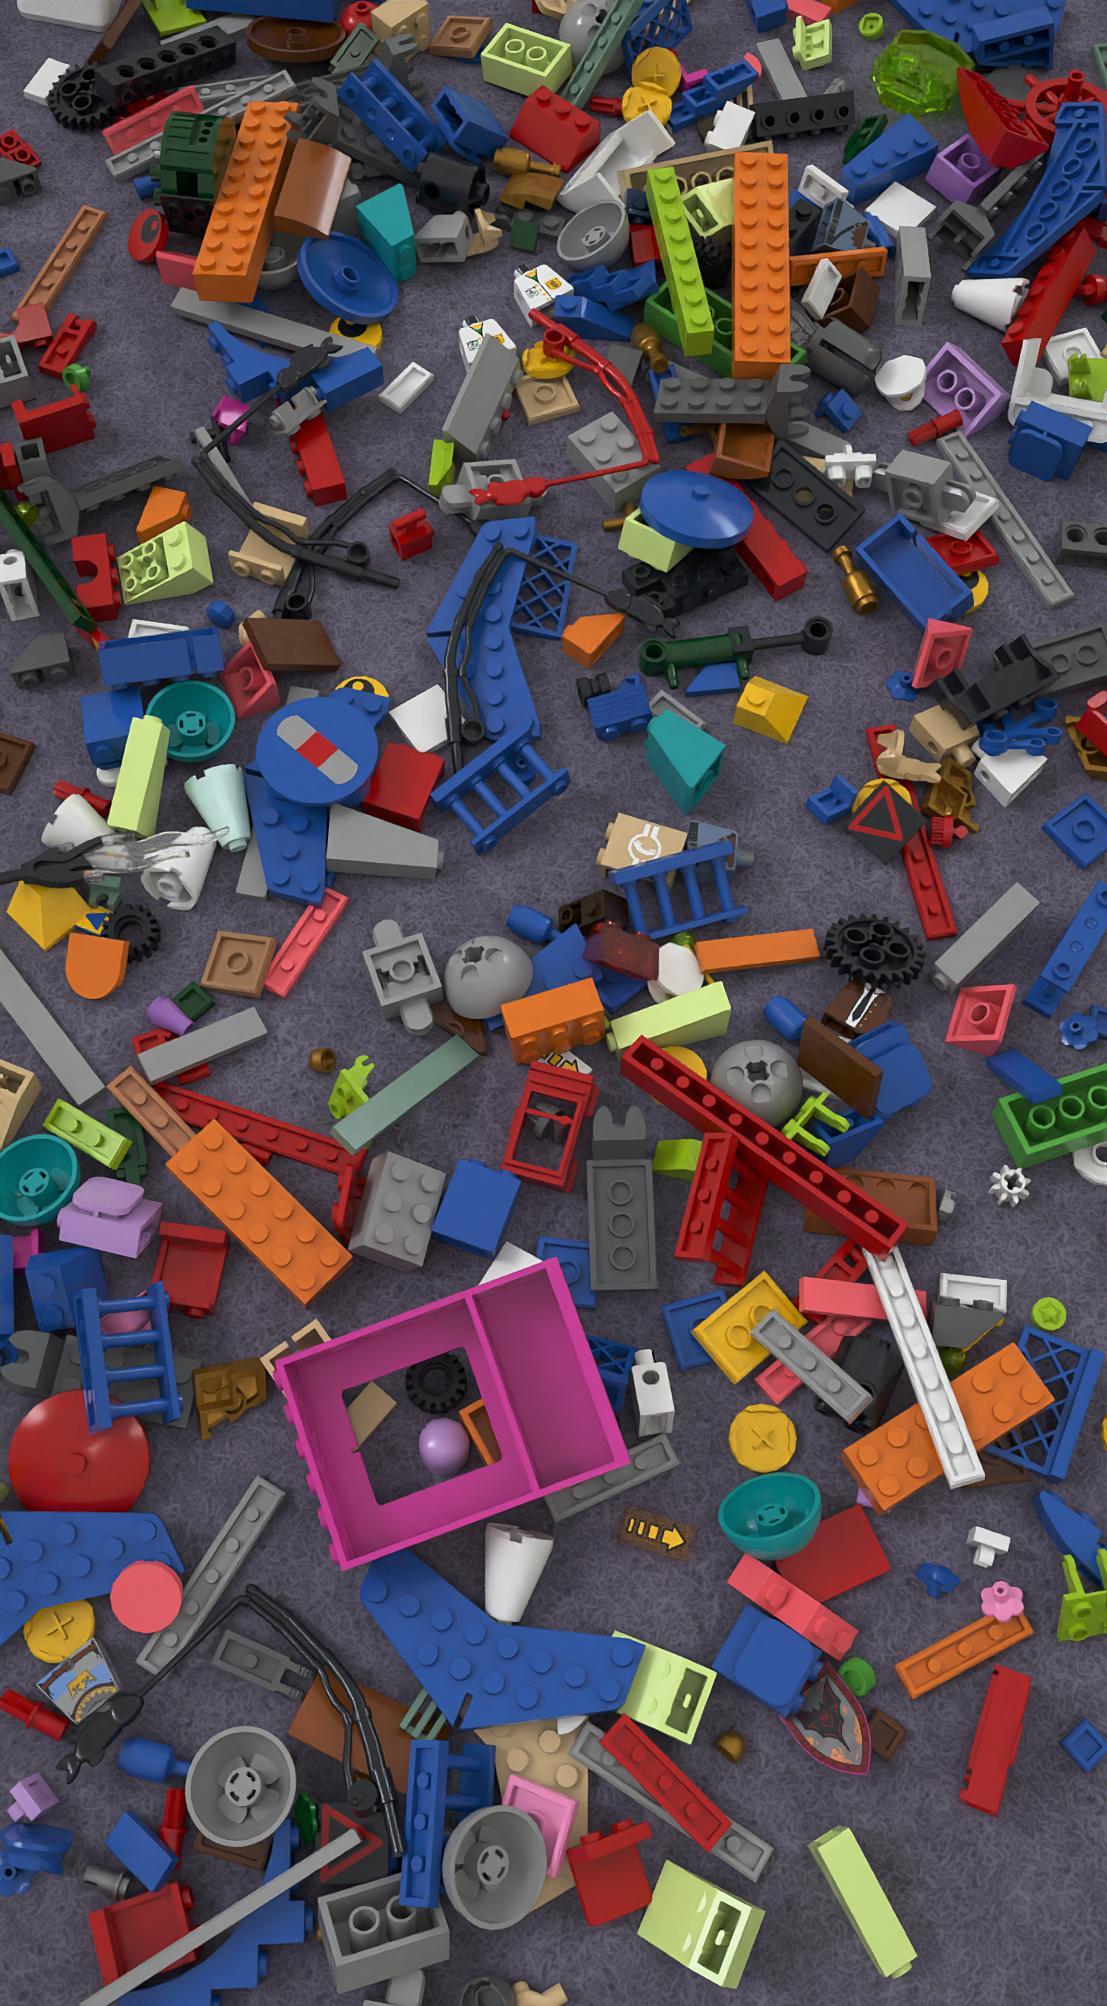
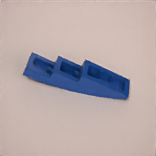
M743 59L704 75L702 85L682 92L681 102L672 105L671 116L667 122L672 128V133L698 122L700 115L706 117L717 111L727 101H731L757 80L759 73L746 59Z
M604 264L573 273L565 280L574 288V296H582L594 302H623L639 299L654 283L649 273L631 278L626 269L609 273Z

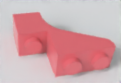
M744 1554L727 1581L728 1584L839 1662L850 1649L855 1636L859 1632L772 1569Z

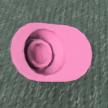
M145 1290L144 1292H142L141 1294H139L137 1297L144 1296L145 1293H147V1291ZM149 1310L108 1314L100 1318L101 1332L104 1331L107 1335L151 1330Z

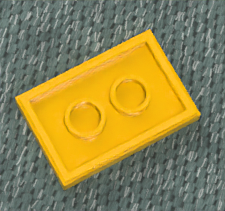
M764 1270L690 1333L735 1385L771 1354L751 1336L750 1332L772 1309L797 1330L808 1321Z

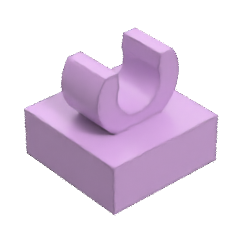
M37 1772L19 1781L10 1790L16 1802L7 1812L15 1823L23 1816L25 1818L28 1816L30 1821H33L48 1813L60 1801L40 1773Z

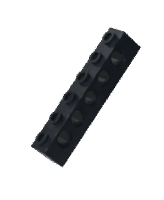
M217 25L94 69L95 93L115 110L232 66L236 63V41Z

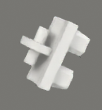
M851 444L844 445L843 453L825 456L822 473L840 488L845 486L846 479H855V485L858 488H868L871 484L872 473L876 464V454L852 453Z

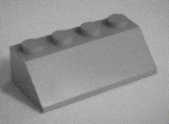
M485 333L442 428L445 443L454 442L453 457L466 462H481L482 458L488 456L491 448V438L493 434L499 432L501 427L502 413L504 410L507 411L509 409L514 387L520 385L523 377L519 358L492 335Z

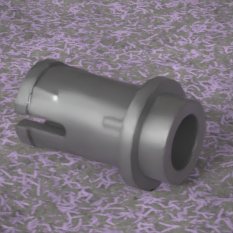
M91 1862L83 1878L85 1881L82 1883V1887L111 1895L112 1900L118 1902L120 1899L126 1900L130 1895L134 1876L129 1875V1871L125 1869L118 1872Z

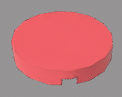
M156 1560L153 1562L135 1561L125 1567L113 1583L110 1595L112 1611L120 1623L132 1631L141 1633L158 1632L169 1626L181 1610L183 1603L182 1581L175 1570L163 1562Z

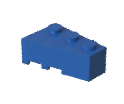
M1046 6L972 25V50L979 65L1009 67L1010 64L1022 65L1023 68L1044 66L1045 69H1053L1054 20Z

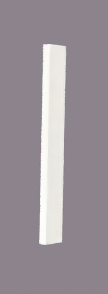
M861 1247L950 1489L985 1480L984 1471L898 1247L894 1249L885 1262H882Z

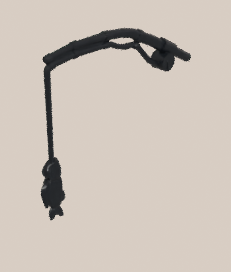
M329 336L322 341L320 347H313V344H310L294 352L290 357V366L283 368L278 373L277 386L205 446L200 452V457H192L191 463L204 478L211 491L244 522V525L280 552L290 555L291 558L300 559L315 566L337 572V575L360 582L366 580L398 589L400 578L366 569L370 561V552L364 542L355 541L349 543L338 539H305L300 536L297 537L289 528L264 517L223 478L207 455L277 392L290 391L318 369L327 368L331 364V361L327 358L328 354L337 353L343 348L341 345H334L332 337ZM257 521L278 529L296 544L287 543L276 537ZM303 546H337L347 549V560L324 555Z
M390 468L366 486L361 487L355 495L329 515L308 539H321L329 530L327 539H333L337 531L368 502H371L375 496L398 481H402L438 505L439 498L406 476L396 474L394 468ZM463 513L454 514L469 524L468 529L474 537H477L485 523L490 522L488 519L474 521ZM304 545L303 547L313 550L315 546ZM321 546L316 552L324 554L329 546ZM300 559L294 560L293 567L283 589L279 591L272 610L273 619H287L289 615L291 619L309 620L312 617L311 602L316 590L315 565ZM309 565V589L306 596L303 593L297 592L304 570Z
M497 542L473 577L474 580L454 619L444 656L443 678L445 679L447 718L444 720L447 745L451 747L454 775L465 767L462 745L465 744L472 747L480 744L485 733V727L481 720L480 706L467 679L466 666L471 656V633L476 623L475 620L489 587L493 583V579L505 559L510 555L604 596L605 603L616 612L625 613L631 619L643 624V627L649 633H656L657 628H663L669 637L675 639L674 628L678 627L680 622L672 617L665 618L662 612L665 611V608L646 594L630 596L624 589L607 592L514 548L504 549L503 543ZM466 626L465 650L458 670L455 663L457 646L463 627ZM458 677L463 683L474 713V718L467 719L463 724L458 698Z
M253 1584L247 1585L245 1589L246 1595H240L233 1599L137 1693L121 1694L113 1700L109 1710L91 1713L83 1721L70 1741L71 1744L76 1743L74 1752L64 1756L56 1765L57 1770H65L67 1772V1784L69 1785L78 1776L82 1763L88 1762L91 1767L100 1764L104 1758L105 1749L118 1737L123 1728L133 1722L144 1706L143 1697L239 1605L249 1607L271 1624L272 1628L279 1632L319 1675L330 1704L342 1716L345 1728L342 1770L349 1807L352 1813L359 1818L370 1817L377 1809H381L393 1858H398L408 1853L396 1807L399 1801L391 1768L386 1766L382 1746L372 1721L373 1715L370 1707L367 1706L363 1693L335 1654L314 1636L294 1616L292 1611L283 1607ZM325 1665L343 1687L351 1702L352 1714L338 1700L331 1688L327 1672L324 1669ZM354 1724L357 1726L365 1751L371 1782L364 1779L355 1782L353 1780L351 1754Z

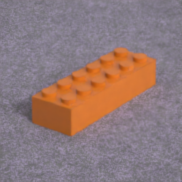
M215 1119L207 1124L165 1164L169 1174L305 1310L353 1264V1256Z
M1014 1342L950 1382L977 1454L1048 1409L1055 1401L1052 1394ZM916 1403L844 1449L840 1456L842 1462L879 1517L945 1475L919 1403Z

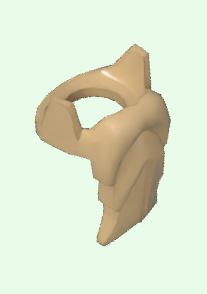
M480 208L474 209L479 232L473 234V242L467 257L488 252L499 245L497 238L502 236V231L489 225L496 221L494 213L485 212Z
M897 729L892 733L879 734L877 743L887 747V750L882 752L876 761L877 769L881 774L910 781H927L931 783H939L941 781V776L937 773L941 769V764L924 763L902 755L904 745L903 730Z

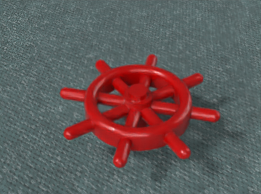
M1072 69L1069 72L1068 78H1056L1040 82L1032 74H1027L1024 82L1031 90L1026 100L1006 99L1008 100L1007 105L1023 112V121L1024 119L1029 120L1047 144L1052 145L1057 129L1054 123L1062 103L1101 102L1107 112V90L1102 91L1095 85L1085 82V74L1077 69Z

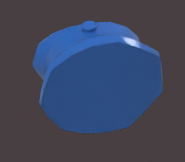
M13 1823L0 1831V1839L4 1844L2 1859L7 1864L20 1869L63 1875L64 1868L62 1862L64 1854L72 1846L73 1832L44 1824Z

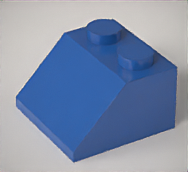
M79 1246L30 1256L25 1274L39 1332L76 1326L73 1296L81 1289L96 1288L97 1297H100L101 1300H111L100 1250Z

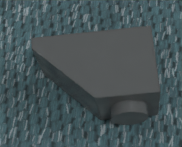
M612 344L609 353L604 354L603 357L612 362V365L622 373L634 391L642 369L643 351ZM604 373L613 388L625 397L619 385L611 376Z

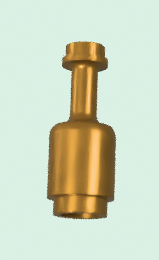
M503 147V149L496 148L493 170L499 171V174L506 176L520 173H540L559 178L561 164L554 162L553 165L534 162L531 160V154L527 151Z
M641 323L636 325L631 333L633 347L643 351L642 359L649 361L652 371L658 374L664 373L668 369V358L662 354L663 342L658 333L650 324Z
M847 546L837 547L832 552L833 561L835 564L841 565L846 575L842 582V588L853 610L860 615H868L874 612L880 605L878 601L879 594L869 575L862 570L856 571L850 559L852 552Z

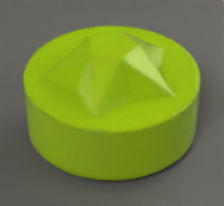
M877 13L865 15L859 22L860 35L869 41L878 39L884 32V22L881 15Z
M1046 1297L1033 1305L1030 1316L1032 1323L1037 1329L1043 1332H1054L1065 1323L1066 1310L1058 1300Z

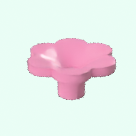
M996 1582L992 1587L985 1588L981 1592L983 1614L988 1617H995L999 1622H1008L1012 1616H1019L1024 1611L1022 1591L1017 1587H1010L1006 1582Z

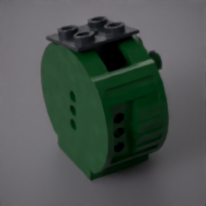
M173 111L168 116L163 131L161 149L156 148L154 151L155 158L160 159V165L151 164L150 176H153L151 177L152 182L157 181L161 183V189L155 188L154 200H157L154 204L155 206L163 207L170 232L205 236L237 138L235 120L225 116Z

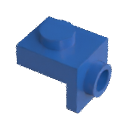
M843 388L834 394L831 391L826 393L818 401L820 406L814 412L816 417L825 413L842 433L848 431L863 414Z
M839 774L834 776L828 789L808 797L805 806L826 825L850 813L858 791Z

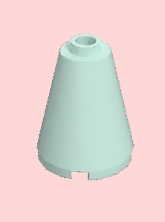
M235 764L220 765L204 770L205 777L198 780L195 775L189 778L184 784L185 792L223 849H230V852H238L245 849L251 839L242 768L239 766L237 769Z

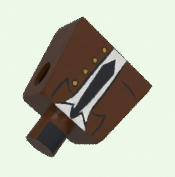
M855 979L849 982L827 1007L820 1023L851 1040L884 1024L893 997L883 991L882 985H878L876 990H873L870 983H866L861 987L859 984L860 980Z

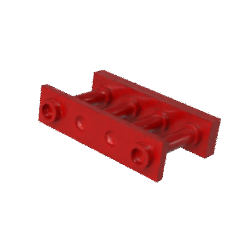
M705 1133L674 1257L681 1262H711L717 1266L713 1283L744 1287L769 1180L735 1155L739 1140L733 1133ZM731 1169L739 1174L735 1191L728 1186ZM724 1200L732 1205L728 1222L720 1217ZM716 1231L724 1235L720 1252L712 1248Z

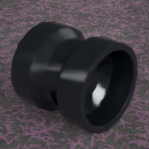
M606 673L596 674L594 680L587 677L577 678L576 680L577 692L582 707L588 706L587 699L611 692L609 678Z

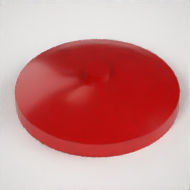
M84 1389L63 1391L39 1403L19 1424L9 1450L10 1480L18 1499L28 1511L127 1512L141 1495L149 1477L151 1468L149 1437L138 1415L115 1418L111 1429L103 1433L89 1435ZM109 1394V1401H113L114 1404L125 1403Z

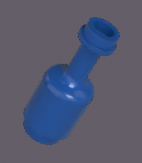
M515 904L505 925L511 928L512 933L537 945H542L547 940L553 942L563 934L553 928L554 921L550 916L525 904L523 906Z
M776 995L765 1005L762 1011L766 1016V1021L786 1040L790 1042L798 1039L801 1040L803 1022L809 1017L788 998Z
M136 1737L135 1740L126 1738L120 1753L117 1769L125 1770V1775L162 1784L170 1775L187 1778L191 1762L177 1759L174 1755L175 1749L171 1745Z

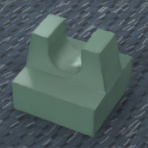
M91 873L88 882L90 888L89 904L91 908L97 909L101 900H107L109 911H116L115 908L118 907L119 903H124L126 895L122 878Z

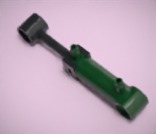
M815 616L806 621L801 633L751 639L749 627L746 625L730 627L727 634L668 642L658 638H649L640 646L638 667L644 675L649 677H657L665 672L667 683H669L671 690H676L679 687L677 669L736 662L740 678L748 680L750 677L748 665L751 664L754 650L801 644L802 649L806 653L821 655L829 647L833 626L826 618Z

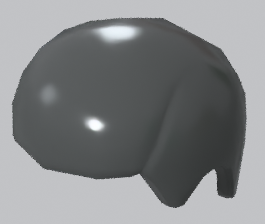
M489 1973L474 1975L462 1988L459 2006H517L515 1993L509 1983L502 1977Z

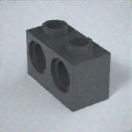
M1062 521L1055 536V564L1107 570V525Z

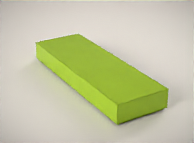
M59 1098L42 1127L114 1170H117L133 1142Z

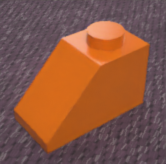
M153 486L136 529L140 545L184 521H190L192 506L189 505L186 492Z
M621 613L580 617L573 625H568L562 633V651L590 669L624 632L625 616Z

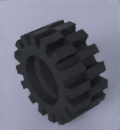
M699 236L698 239L695 238L693 240V246L703 286L706 284L708 289H712L713 286L718 288L720 284L724 283L732 269V257H730L732 253L730 250H725L727 247L725 243L722 245L718 244L719 239L716 238L712 241V236H707L706 239L704 236Z
M125 904L126 910L123 911L118 906L115 908L117 914L114 915L110 912L107 915L109 922L103 921L102 926L104 930H101L102 937L121 940L120 934L125 927L138 925L143 929V935L139 940L129 943L127 963H132L133 959H136L138 963L143 962L142 957L145 955L149 959L152 956L151 950L157 951L159 948L157 942H161V930L155 916L151 914L149 909L145 908L143 910L142 906L136 904L135 909L132 908L131 904Z
M447 1352L407 1368L405 1385L408 1396L415 1406H418L423 1412L428 1411L430 1414L437 1415V1412L444 1414L449 1409H454L458 1406V1402L463 1400L465 1396L467 1379L463 1364L458 1361L454 1354L451 1356ZM435 1369L444 1371L450 1379L446 1391L437 1395L430 1394L423 1386L425 1375Z

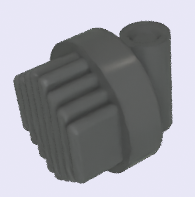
M546 1100L538 1102L535 1108H533L537 1111L560 1117L563 1116V1111L556 1105H551ZM531 1114L527 1116L526 1126L539 1139L544 1140L550 1136L555 1144L563 1142L567 1125L564 1126L558 1121Z

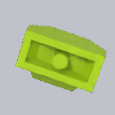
M434 439L428 486L429 492L440 498L444 486L454 485L456 469L452 461L454 442L445 443L443 440Z

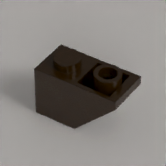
M602 889L559 908V932L564 933L575 923L582 936H610L629 928L627 899Z

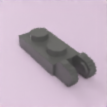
M498 202L495 207L496 214H494L496 221L491 223L493 227L510 231V233L514 219L540 224L538 239L557 243L559 235L566 225V217L529 209L521 210L504 202Z
M228 1629L225 1630L210 1663L274 1693L279 1691L301 1702L304 1701L307 1695L303 1693V1690L281 1683L287 1669L297 1673V1676L306 1680H313L316 1672L292 1662V1658Z

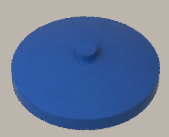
M331 231L329 240L308 237L304 241L297 255V269L305 288L320 305L332 314L356 324L372 325L388 318L398 301V287L395 278L373 249L352 236L336 231Z
M675 470L652 477L644 485L639 503L643 518L655 531L672 541L697 548L715 549L734 545L747 536L753 520L752 505L738 488L721 478L697 471Z

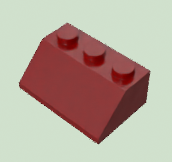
M542 85L525 100L509 137L551 165L554 162L561 164V171L568 174L599 145L600 122Z

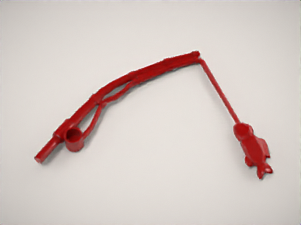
M532 308L528 317L546 329L543 335L544 355L552 359L560 358L569 364L591 371L597 377L599 376L602 385L619 400L621 407H623L638 439L643 455L642 461L547 481L542 477H529L524 480L517 479L503 483L491 482L487 485L489 488L487 491L483 489H471L469 491L470 494L476 496L474 503L477 505L485 504L488 501L495 502L496 506L518 505L527 497H541L547 488L551 486L648 466L650 462L654 465L660 463V455L657 451L653 429L647 421L638 396L627 379L612 365V362L580 340L581 338L578 334L562 323L557 324L537 309ZM564 345L585 357L595 366L566 355L564 353ZM604 373L611 376L619 385L625 397L613 388Z

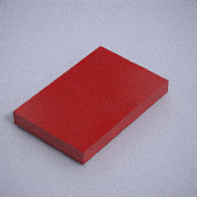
M860 1504L821 1521L812 1540L795 1555L772 1561L777 1573L819 1603L892 1569Z

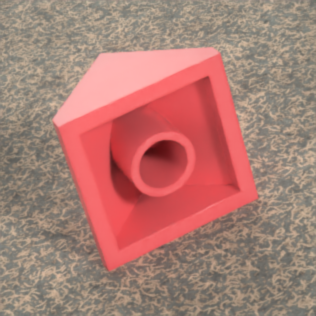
M156 251L162 283L197 291L192 275L197 256L176 251Z
M928 618L913 671L912 686L915 688L928 687L936 678H943L956 668L961 671L973 629Z
M249 640L229 661L224 670L219 672L239 720L281 706L274 677L271 671L263 670Z
M1014 984L961 987L945 1042L987 1057L993 1056L1002 1042L1017 987Z

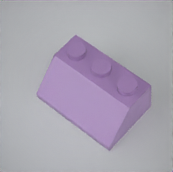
M946 342L926 367L927 380H925L923 398L941 416L952 412L954 409H958L963 419V425L955 429L957 431L961 430L966 438L997 419L1010 403L1011 396L960 347L952 343Z

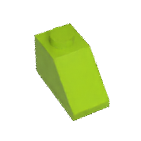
M695 1139L658 1141L652 1163V1172L693 1182L702 1141Z

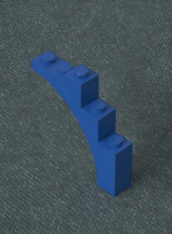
M218 321L208 324L210 337L207 338L212 352L214 354L218 353L221 356V361L226 369L228 378L225 380V384L231 395L236 394L242 404L268 391L270 392L277 386V375L280 370L290 366V359L265 354L245 345L229 334ZM366 347L348 355L330 358L331 364L327 368L318 369L308 378L302 380L296 388L287 392L279 391L273 398L275 400L279 399L282 404L288 401L290 405H293L291 397L304 387L309 388L313 386L317 391L316 398L318 402L326 400L327 403L323 407L327 412H330L383 385V366L369 347Z
M286 1818L283 1824L274 1832L272 1853L261 1887L294 1866V1850H300L301 1827L294 1826V1818ZM300 1882L244 1917L229 1939L204 1962L180 1976L156 1985L132 1989L118 1998L117 2006H223L222 1996H216V1989L256 1988L261 1985L262 1977H267L269 1972V1952L262 1951L263 1944L304 1943L308 1940V1932H314V1907H308V1898L293 1899V1891L300 1890Z

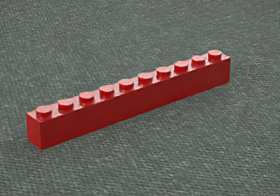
M640 1035L621 1057V1075L702 1133H733L739 1138L735 1152L738 1158L882 1262L888 1259L903 1239L909 1226L908 1222L643 1035Z

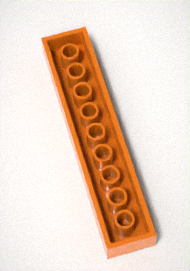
M287 101L248 102L192 273L200 301L253 302L275 229L274 212L293 157V152L296 148V145L287 138L286 133L288 130L299 131L291 126L284 119V116L289 111L301 114L299 103H289Z
M735 152L732 172V379L759 378L770 379L771 381L780 364L791 363L788 154Z

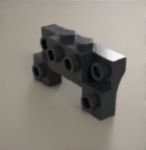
M734 545L715 549L696 547V551L701 557L673 568L667 573L664 572L657 575L652 566L644 561L622 570V583L631 596L641 594L650 596L665 608V611H662L665 618H674L748 585L749 573L735 556Z
M1025 634L1020 635L1009 644L1007 642L1002 644L994 652L1004 668L975 682L971 687L958 668L952 670L943 678H936L928 685L941 709L944 711L949 708L963 731L990 719L993 722H997L1009 714L1008 709L1014 707L1017 711L1031 702L1030 696L1051 686L1060 679L1053 665L1046 662L1036 652Z

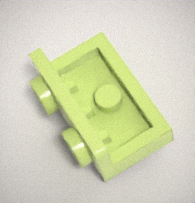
M802 16L796 17V28H793L796 45L792 47L794 59L796 62H800L802 70H809L832 62V25L830 20L826 19L805 26Z

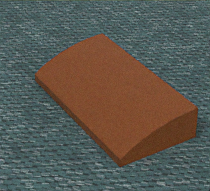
M298 138L274 212L276 232L329 240L352 165V159L327 145Z
M767 421L765 424L718 423L709 474L732 479L768 477L775 434Z
M839 1167L833 1168L838 1174L909 1223L900 1243L933 1245L938 1231L935 1178ZM803 1205L802 1232L846 1236Z
M324 1666L331 1688L338 1700L352 1714V1705L343 1687L327 1666ZM317 1675L287 1734L343 1762L345 1728L342 1716L330 1704L320 1677ZM356 1682L365 1697L367 1706L371 1709L372 1721L382 1746L386 1766L391 1768L395 1789L407 1795L411 1740L417 1739L400 1728L399 1725L410 1708ZM417 1713L410 1725L415 1728L423 1715ZM430 1719L422 1733L427 1736L436 1722ZM354 1724L352 1731L351 1767L369 1776L365 1751L357 1726ZM443 1726L435 1740L446 1741L451 1729Z

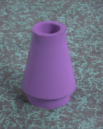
M161 996L156 998L147 1010L146 1016L150 1019L152 1025L180 1036L191 1033L195 1028V1022L190 1020L170 998L164 999Z

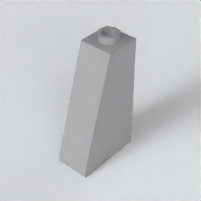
M899 226L895 245V325L921 326L931 281L925 227Z
M339 804L331 805L326 871L435 880L436 871L443 868L444 852L438 851L439 840Z
M1016 882L934 963L928 974L931 977L932 983L939 990L946 991L952 995L1027 926L1040 902Z

